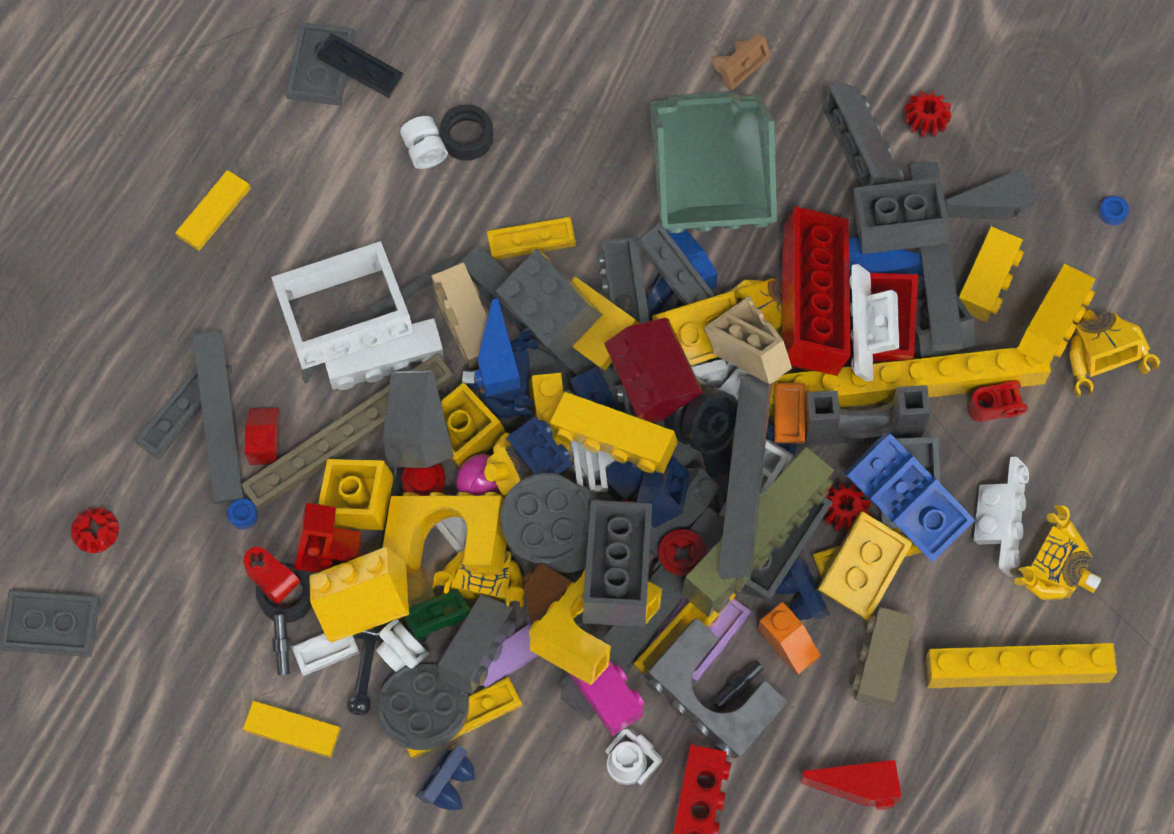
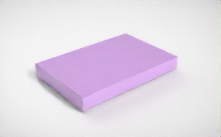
M685 598L650 641L648 647L690 602ZM736 599L727 606L709 627L719 640L696 665L692 680L695 683L698 682L751 615V610Z

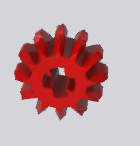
M921 90L918 96L912 95L909 98L908 104L904 108L906 115L904 121L905 125H911V133L919 130L921 131L922 138L926 133H930L934 138L938 131L944 132L952 115L950 113V103L944 102V94L936 97L934 90L930 91L929 95H926Z
M841 482L838 485V490L830 487L828 490L829 494L826 498L833 503L824 515L827 516L825 524L827 526L835 523L834 530L836 532H839L842 526L845 527L848 533L859 512L863 511L870 516L867 509L870 508L871 502L864 499L865 494L862 491L855 492L856 485L854 483L850 485L849 489H846L844 483ZM843 504L844 508L846 505H848L849 507H851L850 511H847V508H845V511H843L842 509H840V505Z

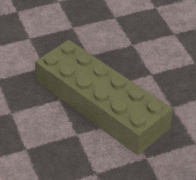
M808 447L794 459L760 496L752 572L754 568L760 570L771 557L769 554L774 549V546L779 549L786 542L794 524L799 527L810 514V509L814 505L813 503L818 506L829 494L828 490L833 485L831 477L835 470ZM722 538L686 576L681 592L687 600L708 618L714 611L718 614L721 613L731 601L729 598L733 594L734 589L740 592L751 579L750 577L721 579L718 571Z

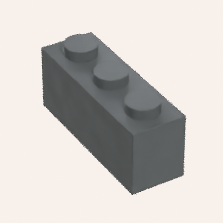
M483 594L479 596L437 665L440 681L472 695L478 685H483L487 678L490 664L492 661L498 660L503 649L502 644L507 637L510 638L516 629L517 621L515 620L514 608L512 606L508 607L505 603Z

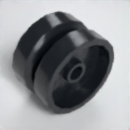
M697 379L703 393L665 418L664 425L665 428L675 432L677 441L705 455L716 454L724 449L734 437L738 401L735 396Z

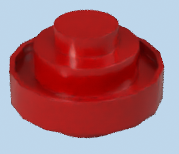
M439 463L428 468L406 467L402 475V484L405 493L429 496L430 493H442L444 491L446 478L444 470Z

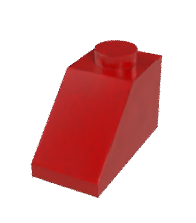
M250 408L245 425V455L249 465H271L279 459V408Z

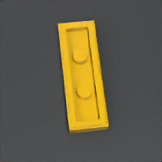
M227 170L175 232L176 236L200 251L251 189L250 184Z
M571 217L487 231L490 253L495 260L531 254L536 248L544 252L576 246Z
M253 701L243 731L331 758L341 728Z

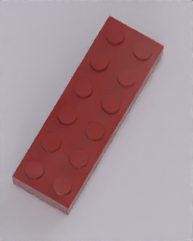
M797 206L793 208L783 226L782 339L791 366L837 376L850 357L849 219Z

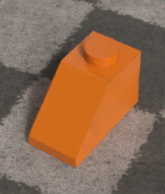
M784 602L760 620L758 632L797 676L820 658L821 655L806 628Z

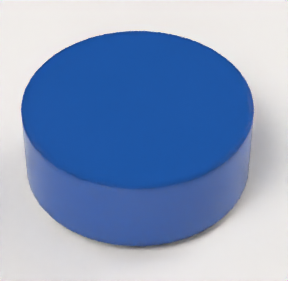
M1119 196L1105 198L1099 207V216L1108 225L1115 226L1123 223L1129 213L1127 202Z
M237 499L228 507V519L237 529H249L258 520V510L249 499Z

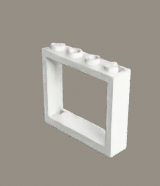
M381 241L271 277L302 370L414 333L409 313ZM382 270L397 311L302 342L289 304L290 300Z

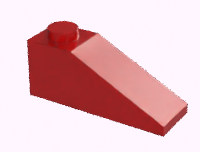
M896 760L806 770L802 772L800 777L801 784L867 807L876 806V810L894 808V803H898L902 797Z

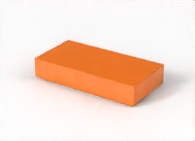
M805 383L774 384V443H805Z

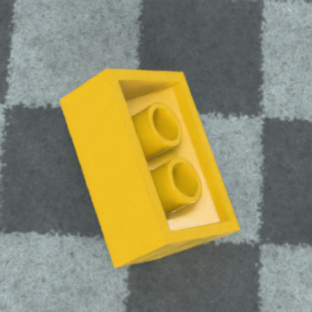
M388 547L309 576L310 602L330 643L409 615L406 562Z

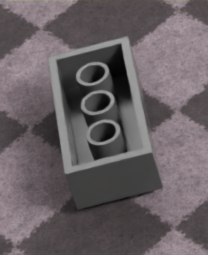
M591 500L583 599V623L645 627L652 504Z

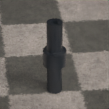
M286 613L273 614L275 638H272L273 651L276 652L278 675L290 674L288 651L291 650V640L287 636Z
M755 660L740 675L736 674L727 682L728 687L712 701L713 705L721 711L736 695L741 696L749 688L748 684L764 669L763 666Z

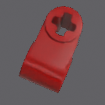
M1013 380L998 385L978 388L967 407L969 416L975 421L984 422L999 418H1012L1024 414L1028 407L1021 398L1019 391L1021 388L1020 382ZM977 401L986 402L989 408L981 407Z
M256 546L250 548L244 554L243 562L246 574L275 603L279 604L300 583L298 577L266 549ZM254 561H256L257 563H261L263 561L264 565L262 567H260L259 565H255L253 567L252 563Z

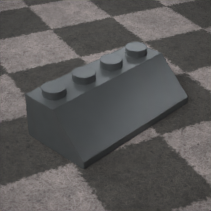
M838 82L829 83L824 113L859 186L865 187L902 182L904 180L903 172L900 166L895 165L891 158V147L887 141H883L880 135L881 128L876 118H872L866 96H861L857 86Z
M825 498L818 506L813 503L814 505L810 509V514L799 527L795 524L793 525V529L789 532V538L779 549L774 546V549L769 554L771 557L760 570L754 568L751 579L740 593L770 601L833 502Z

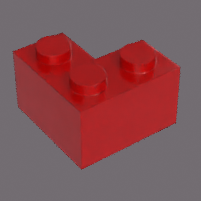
M306 503L296 543L294 569L318 573L358 558L361 532L334 528L336 507Z

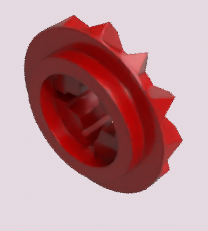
M88 507L86 511L77 513V518L71 523L73 542L80 550L87 553H100L107 550L118 537L119 525L117 519L112 512L102 507ZM92 520L96 522L97 526H102L97 531V539H95L91 532H86V530L91 528Z
M685 529L672 531L662 539L659 545V561L665 571H669L676 577L687 576L707 555L706 545L695 532ZM691 546L688 551L690 561L681 558L675 562L677 557L675 547L684 550Z

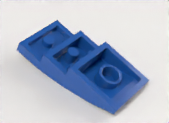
M888 431L844 473L931 562H934L975 521L941 483L914 456L909 454Z

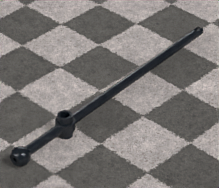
M393 467L392 474L394 479L390 499L391 496H401L402 475L405 467ZM388 505V510H387V516H386V521H385L384 530L382 531V537H381V543H380V548H379V549H382V548H383V542H384V536H385V530H386V524H387V517H388L389 505ZM386 624L355 634V638L364 639L355 694H352L347 701V709L351 714L363 716L371 708V701L367 696L374 649L376 641H384L379 633Z

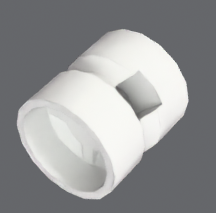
M416 117L401 127L400 134L406 147L409 148L408 153L415 168H431L441 163L447 157L448 152L442 138L439 137V131L433 117Z

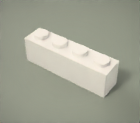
M434 318L412 324L414 333L325 362L332 390H347L354 387L357 383L365 381L370 383L377 382L393 372L411 371L437 353L444 361L443 347Z

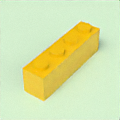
M1064 263L1028 326L1017 350L1048 366L1054 356L1060 358L1068 343L1064 338L1070 340L1077 327L1073 321L1079 324L1087 309L1082 305L1088 307L1095 294V291L1091 290L1096 279Z
M564 392L550 421L555 436L566 443L575 441L591 452L599 453V451L608 453L612 459L621 463H626V461L635 463L638 468L648 473L657 471L664 474L678 443L673 430Z

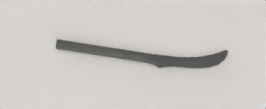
M454 255L444 261V263L400 288L403 300L432 283V275L456 266L461 260L459 255ZM387 296L366 310L352 312L349 318L332 332L375 318L395 305L392 296ZM318 365L301 371L305 384L309 382Z

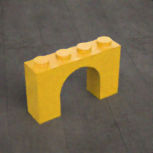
M409 492L403 493L402 496H391L383 548L388 547L406 562L407 574H419L425 539L431 529L445 519L462 518L465 519L467 525L463 565L474 575H502L507 545L500 527V512L504 498L501 494L487 492L484 496H474L466 492L457 493V496H447L438 492L430 493L429 496H419Z
M585 568L577 582L569 584L561 599L554 601L550 605L546 615L541 620L538 619L532 624L529 636L530 651L587 684L592 685L609 666L611 646L583 631L574 622L575 617L583 612ZM649 581L646 624L660 609L662 588Z

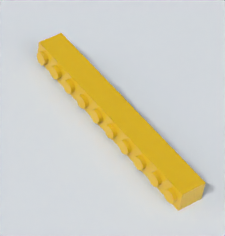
M1018 347L877 363L873 364V381L866 382L857 376L852 366L843 367L837 376L817 371L783 374L772 383L769 416H774L775 383H805V401L807 392L838 391L839 408L891 402L894 399L897 387L927 385L928 396L931 398L974 393L978 388L998 385L1013 380L1019 381L1021 387L1043 385L1046 383L1051 369L1050 365L1048 366L1018 351Z

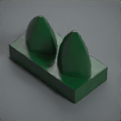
M454 589L447 594H441L409 607V615L404 616L403 619L414 638L425 642L432 632L445 627L452 628L457 622L465 620L471 610L459 590Z

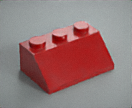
M870 273L871 295L893 290L897 293L899 349L873 354V364L904 361L914 358L918 274Z

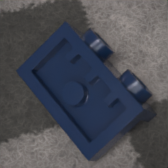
M536 416L506 437L507 442L532 475L539 473L559 475L572 465L569 461L571 455L563 444L557 445L551 437L553 431L544 420L539 421Z

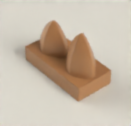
M757 33L750 40L736 41V52L732 56L719 55L712 57L713 66L722 75L727 88L734 90L771 57L766 38L763 35Z

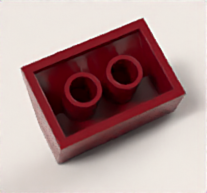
M665 317L626 327L604 343L638 418L658 424L703 393L668 318Z

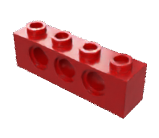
M690 744L673 834L719 833L720 823L714 822L716 810L723 811L726 792L720 791L722 780L728 781L731 762L726 761V751ZM701 776H708L714 781V785L711 788L704 789L698 785L697 780ZM696 806H703L707 809L709 815L704 819H697L692 815L691 810Z

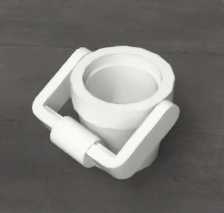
M398 619L390 622L379 633L384 641L376 651L395 672H398L406 665L414 668L430 654Z
M631 728L622 730L605 750L608 754L606 766L608 774L618 784L631 785L637 782L642 785L661 764L662 757L653 749L654 746L642 734L638 735ZM626 735L633 741L620 743ZM645 755H648L654 761L647 771Z

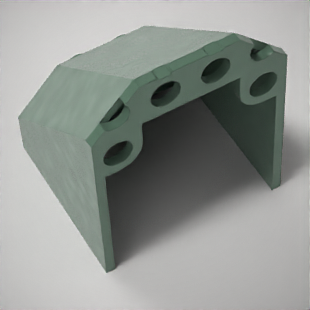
M734 91L677 94L669 96L668 100H656L649 103L660 224L667 232L681 233L686 228H696L697 231H710L716 226H724L726 229H739L741 225L753 224L754 227H768L770 223L777 222L774 120L761 95H739V92Z

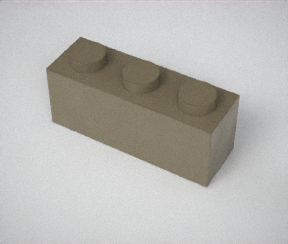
M879 607L876 616L870 615L866 633L871 634L870 643L863 644L859 661L865 662L862 673L856 672L852 690L857 691L856 701L889 710L892 709L915 616Z

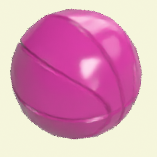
M478 454L462 463L456 477V486L459 493L466 492L474 496H484L487 492L501 494L496 481L490 482L484 475L487 459L491 455Z

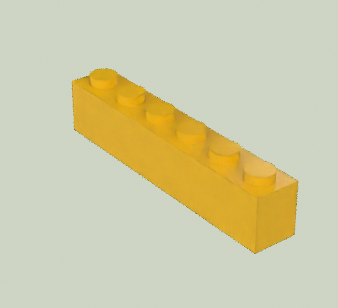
M1114 643L929 649L925 657L927 688L1110 683L1117 674Z

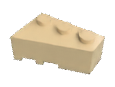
M463 262L432 275L435 300L469 371L479 368L478 355L489 311L486 306L483 307L478 288L472 282Z
M750 296L705 327L714 355L768 384L778 380L783 374L792 369L783 339L771 323L765 320L763 313L760 309L756 308Z

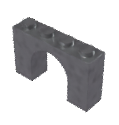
M927 385L897 387L894 399L889 404L863 411L839 408L838 391L807 392L804 446L875 442V439H879L886 431L895 439L922 438L931 413Z
M695 618L684 628L643 676L648 680L646 684L653 692L658 695L663 693L671 701L669 706L681 716L685 714L693 721L692 727L703 737L708 735L716 742L714 746L716 750L726 751V758L731 756L735 759L746 751L788 701L766 681L757 684L733 712L716 713L705 708L694 694L692 676L696 665L719 638L698 618Z

